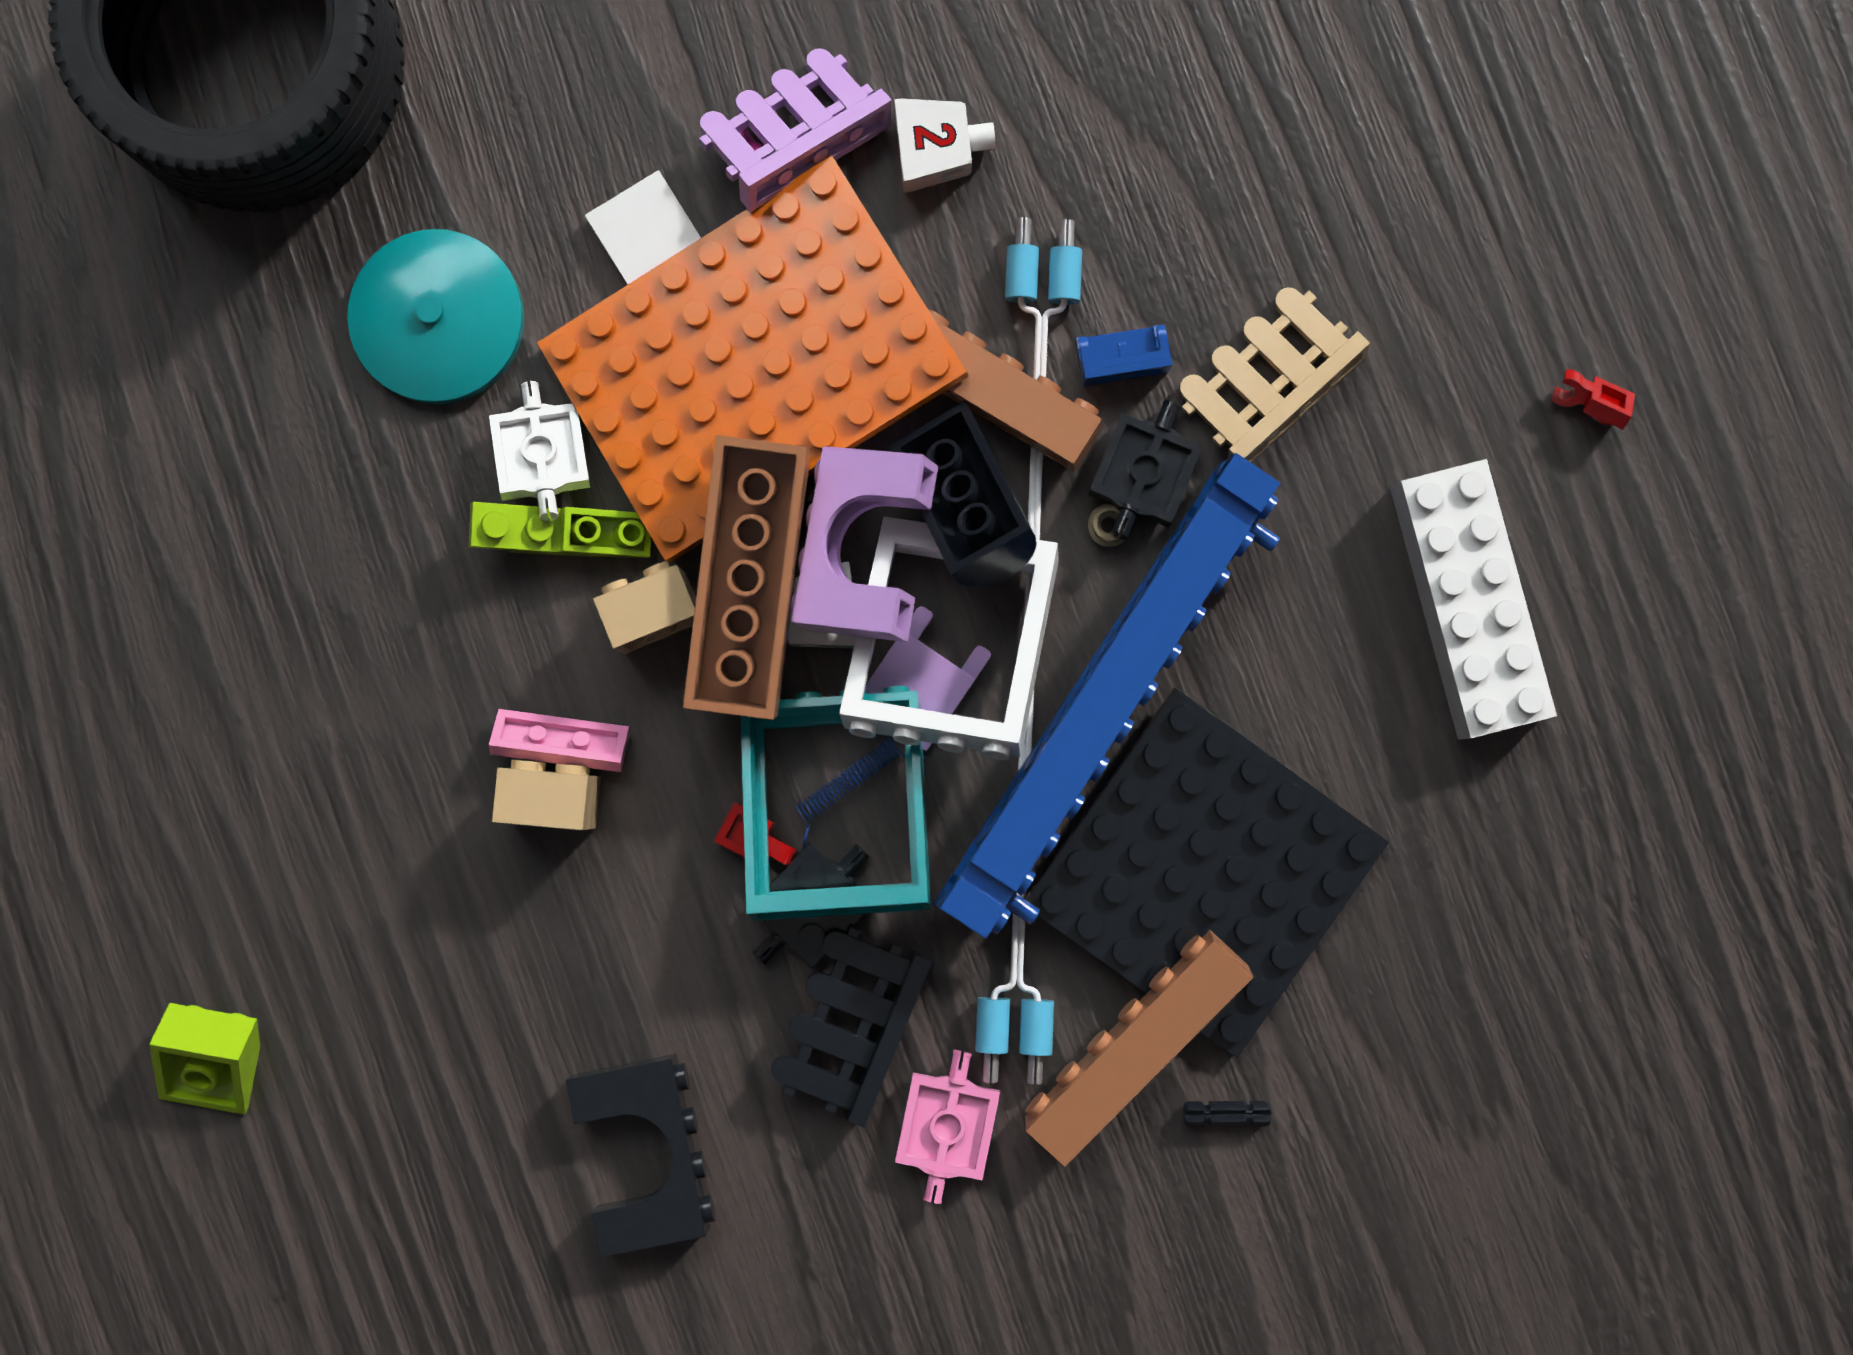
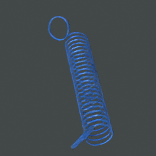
M887 737L892 748L885 740H883L888 751L881 743H879L884 754L877 746H875L879 755L873 749L871 750L875 758L869 752H867L871 761L865 755H863L868 765L864 762L863 759L859 758L864 768L858 761H855L858 768L854 764H851L854 771L850 767H847L851 775L846 770L843 771L847 778L842 773H840V776L842 777L843 781L836 775V779L838 780L839 784L832 778L835 787L832 785V783L828 781L831 790L827 785L824 784L826 791L820 787L822 794L818 790H816L818 797L814 793H812L814 800L810 796H808L810 803L806 799H804L806 806L802 802H800L802 809L798 805H796L798 812L807 824L802 847H805L809 828L811 825H809L806 822L799 809L810 820V822H812L803 806L814 817V819H816V817L807 805L808 803L811 806V808L818 814V816H820V814L812 804V800L815 803V805L821 810V812L824 813L822 808L816 801L815 797L828 811L826 805L820 798L819 794L832 808L830 802L825 797L823 791L836 805L834 799L829 794L828 790L840 802L832 787L844 799L836 784L846 794V796H848L847 792L840 783L841 781L843 785L850 791V793H852L851 789L844 780L845 778L846 781L854 788V790H856L848 775L857 784V786L860 787L859 783L857 782L853 774L860 780L862 784H864L861 777L858 775L857 771L863 776V778L866 781H868L865 774L862 772L861 768L865 772H868V770L865 767L866 765L868 769L874 775H876L874 770L870 766L869 762L878 772H880L874 761L882 769H884L882 764L878 760L879 758L887 766L886 761L882 757L883 755L891 764V760L886 754V752L895 761V757L893 756L889 748L893 752L895 751V755L899 758V754L897 753L893 745L896 748L897 746L892 742L890 738ZM897 748V750L902 754V758H905V754H903V753Z

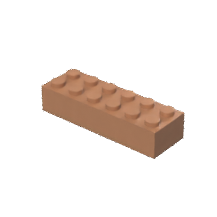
M716 435L683 708L772 720L778 716L791 616L790 602L794 592L811 448Z

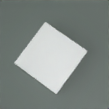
M659 170L585 215L627 284L701 238Z

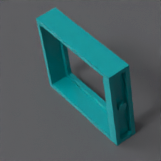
M890 686L884 688L883 693L866 694L864 690L862 700L921 709L918 692L910 691V688L907 686ZM844 690L839 692V696L822 697V694L819 692H802L796 694V699L780 700L779 713L774 720L741 716L746 914L753 921L931 910L923 741H920L918 745L905 744L911 883L770 892L765 729L843 724L839 713Z

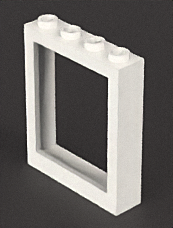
M883 517L868 585L888 586L895 552L943 559L926 523ZM1036 540V550L1032 558L1020 570L1034 574L1004 723L862 700L876 638L857 636L839 713L844 728L849 729L851 734L863 738H873L876 734L893 736L895 741L906 745H918L920 741L935 743L940 749L948 752L961 753L964 749L982 751L984 756L996 760H1007L1009 756L1021 757L1059 562L1058 543Z

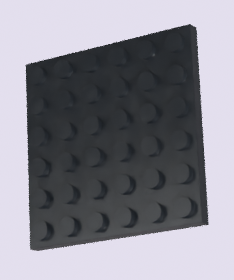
M1173 688L1024 899L1040 910L1038 914L1040 918L1145 993L1151 990L1149 984L1164 967L1171 969L1182 958L1180 955L1181 950L1194 936L1199 935L1203 937L1211 930L1249 965L1253 978L1200 1032L1238 1058L1384 851L1389 841L1178 688Z

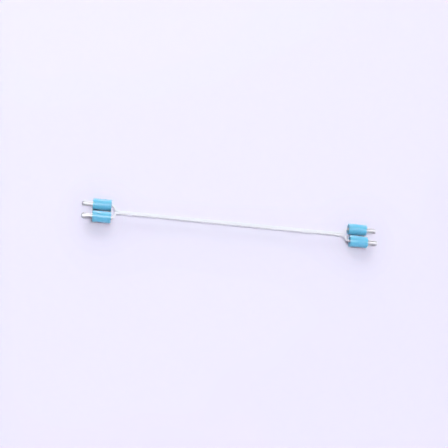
M1023 217L1016 221V244L1007 246L1005 300L1018 303L1021 310L1033 314L1036 319L1033 378L1036 380L1040 375L1046 377L1048 318L1053 314H1059L1064 311L1067 305L1081 302L1082 249L1074 247L1075 221L1071 219L1068 220L1067 246V219H1063L1060 221L1059 246L1050 249L1048 301L1053 304H1059V306L1048 309L1043 316H1041L1036 308L1025 304L1037 301L1039 248L1030 245V218L1025 217L1024 244H1022ZM1031 447L1028 522L1036 536V540H1040L1043 454ZM1026 572L1024 619L1034 574ZM1034 690L1021 757H1019L1018 770L1032 750ZM1026 892L1020 897L1024 899L1026 896ZM1013 914L1010 982L996 987L992 991L991 997L977 998L975 1051L984 1053L983 1081L986 1083H990V1059L992 1054L991 1083H997L999 1054L1008 1053L1010 999L998 997V994L1011 990L1017 981V985L1022 991L1031 993L1034 996V999L1021 1000L1019 1053L1028 1055L1027 1083L1034 1085L1036 1056L1035 1083L1040 1085L1043 1078V1056L1052 1055L1054 1001L1041 999L1037 989L1027 986L1023 982L1025 921Z

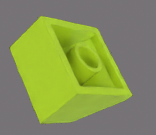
M169 1003L149 1044L158 1098L245 1115L249 1107L260 1051L257 1018L247 1017L240 1013L230 1014L207 1010L196 1005L185 1006Z

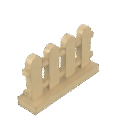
M1290 287L1280 290L1276 296L1275 308L1281 316L1272 325L1262 317L1250 318L1244 325V338L1250 344L1240 354L1231 346L1218 347L1212 355V366L1218 373L1207 383L1198 375H1189L1181 382L1180 394L1186 402L1182 406V410L1189 417L1196 412L1217 433L1213 437V441L1220 448L1225 443L1230 446L1228 458L1237 453L1252 463L1367 357L1370 342L1359 331L1350 339H1347L1344 334L1348 331V327L1341 321L1335 326L1313 306L1317 297L1311 291L1302 295L1298 290ZM1290 325L1312 345L1303 355L1281 335ZM1258 354L1280 374L1271 385L1249 364ZM1322 355L1326 360L1316 369L1312 364ZM1226 383L1249 404L1239 414L1217 393ZM1291 385L1294 390L1284 398L1280 393L1287 386ZM1259 414L1262 419L1251 427L1248 422Z

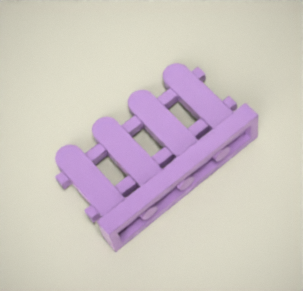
M814 49L808 53L806 59L808 74L798 78L790 70H778L771 79L772 92L774 93L771 96L763 99L759 93L746 90L741 92L736 98L738 115L734 118L727 120L722 113L716 111L707 112L701 117L700 127L703 136L699 138L700 145L706 152L714 148L729 166L725 168L726 176L732 182L739 179L740 201L750 212L770 201L792 182L791 180L832 155L836 161L891 127L892 100L882 89L874 92L868 84L860 87L845 70L847 68V60L841 54L834 58L827 50ZM820 85L835 103L825 108L810 90ZM785 106L800 124L790 129L775 111ZM750 127L763 142L764 146L754 151L739 132Z

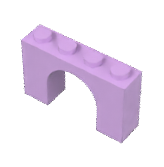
M823 446L821 460L816 463L814 470L816 484L813 503L809 505L806 514L808 527L805 547L801 549L798 558L800 570L798 587L793 593L790 602L792 623L809 631L908 642L915 597L900 588L852 583L842 568L840 550L844 534L850 524L867 510L881 506L931 510L938 466L923 454Z

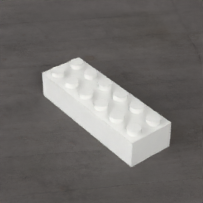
M1487 459L1402 480L1392 486L1390 490L1458 740L1471 739L1556 717L1557 714Z

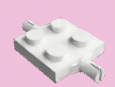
M530 381L532 396H530L528 382H524L520 386L523 407L509 413L489 415L502 501L525 497L537 498L539 518L542 521H549L547 505H549L551 520L559 517L555 495L564 491L590 488L579 414L573 403L556 406L541 404L539 383Z

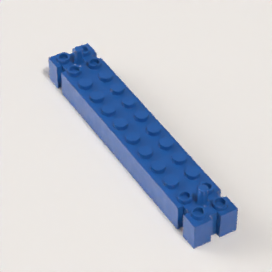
M1237 453L1230 456L1226 462L1223 461L1215 467L1198 493L1199 496L1191 508L1187 510L968 847L956 870L942 887L933 901V905L984 938H987L991 931L998 934L1007 922L1011 912L1028 924H1032L1035 921L1040 910L1020 897L1026 892L1035 878L1036 873L1031 868L1041 855L1045 858L1048 857L1056 846L1061 835L1055 831L1062 820L1066 817L1071 820L1080 809L1085 800V797L1080 794L1082 789L1090 779L1095 782L1107 767L1110 759L1104 755L1114 742L1120 744L1131 730L1134 721L1129 719L1134 709L1139 704L1145 706L1158 687V683L1153 681L1155 676L1163 667L1168 669L1174 663L1182 650V646L1177 642L1187 630L1192 632L1197 627L1207 610L1201 605L1212 592L1217 594L1229 578L1231 572L1225 569L1228 563L1236 555L1241 557L1252 540L1268 551H1272L1278 544L1280 537L1257 521L1259 519L1265 520L1275 507L1279 498L1273 494L1280 485L1279 481Z

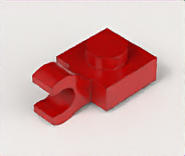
M1566 369L1562 382L1574 389L1565 391L1555 387L1553 390L1552 401L1562 407L1583 404V412L1589 414L1595 421L1601 424H1611L1623 430L1632 417L1635 393L1597 376L1590 381L1579 372Z
M734 802L714 842L745 858L743 806ZM768 820L769 856L788 865L797 849L770 836L769 834L775 823Z

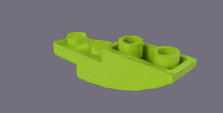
M485 502L470 503L468 548L564 556L650 557L651 536L637 512L564 507L562 509L557 508L559 517L551 520L549 507H547L549 521H542L539 518V507Z

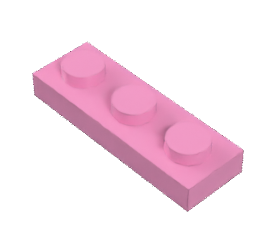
M498 709L489 742L490 755L555 764L587 766L593 769L622 772L630 737L629 726Z

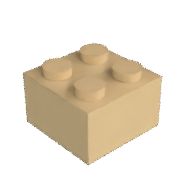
M662 562L653 565L643 571L644 578L632 583H628L626 579L614 581L601 588L603 595L593 598L613 649L627 654L693 627L696 596L686 572L677 564L669 566L668 562Z
M511 760V768H497L492 822L576 830L596 829L601 776L589 775L590 768L587 766L556 764L555 772L545 771L546 763Z

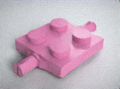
M953 1050L949 1076L933 1077L914 1072L912 1075L895 1163L915 1166L929 1174L923 1200L931 1202L934 1186L937 1185L934 1203H942L946 1178L963 1176L983 1180L1000 1090L977 1086L966 1079L972 1056L969 1052L964 1051L961 1068H958L961 1051Z

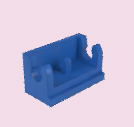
M1162 324L1149 328L1090 337H1077L1075 339L1083 387L1168 374L1173 366L1166 327Z

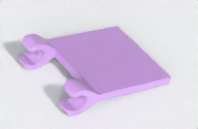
M920 606L912 615L908 642L895 641L866 684L865 691L866 694L883 693V689L886 687L907 686L910 688V691L918 692L922 710L952 714L990 659L991 652L978 645L962 669L918 640L933 619V613L927 608ZM923 742V749L927 751L932 743Z

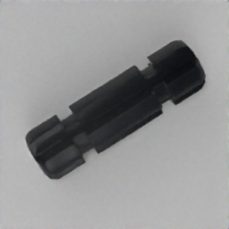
M1187 1101L1184 1103L1183 1119L1188 1127H1204V1123H1209L1210 1127H1246V1123H1250L1252 1127H1266L1271 1122L1270 1104L1266 1101H1250V1105H1246L1244 1101H1208V1105H1204L1202 1101Z

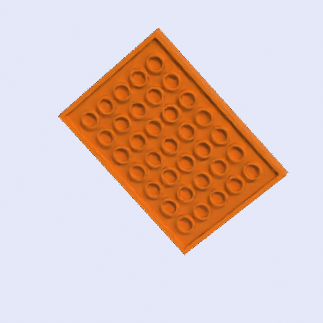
M832 155L791 180L792 182L767 203L752 212L748 209L744 210L537 342L662 557L669 564L703 543L716 435L811 448L809 477L814 474L816 463L821 460L823 446L853 449L969 376Z

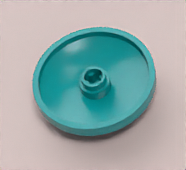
M442 229L421 230L402 235L374 253L365 263L354 282L347 313L350 339L365 369L379 383L393 393L425 404L460 402L476 396L492 386L513 362L522 341L525 320L524 305L518 284L499 256L477 239L459 232Z

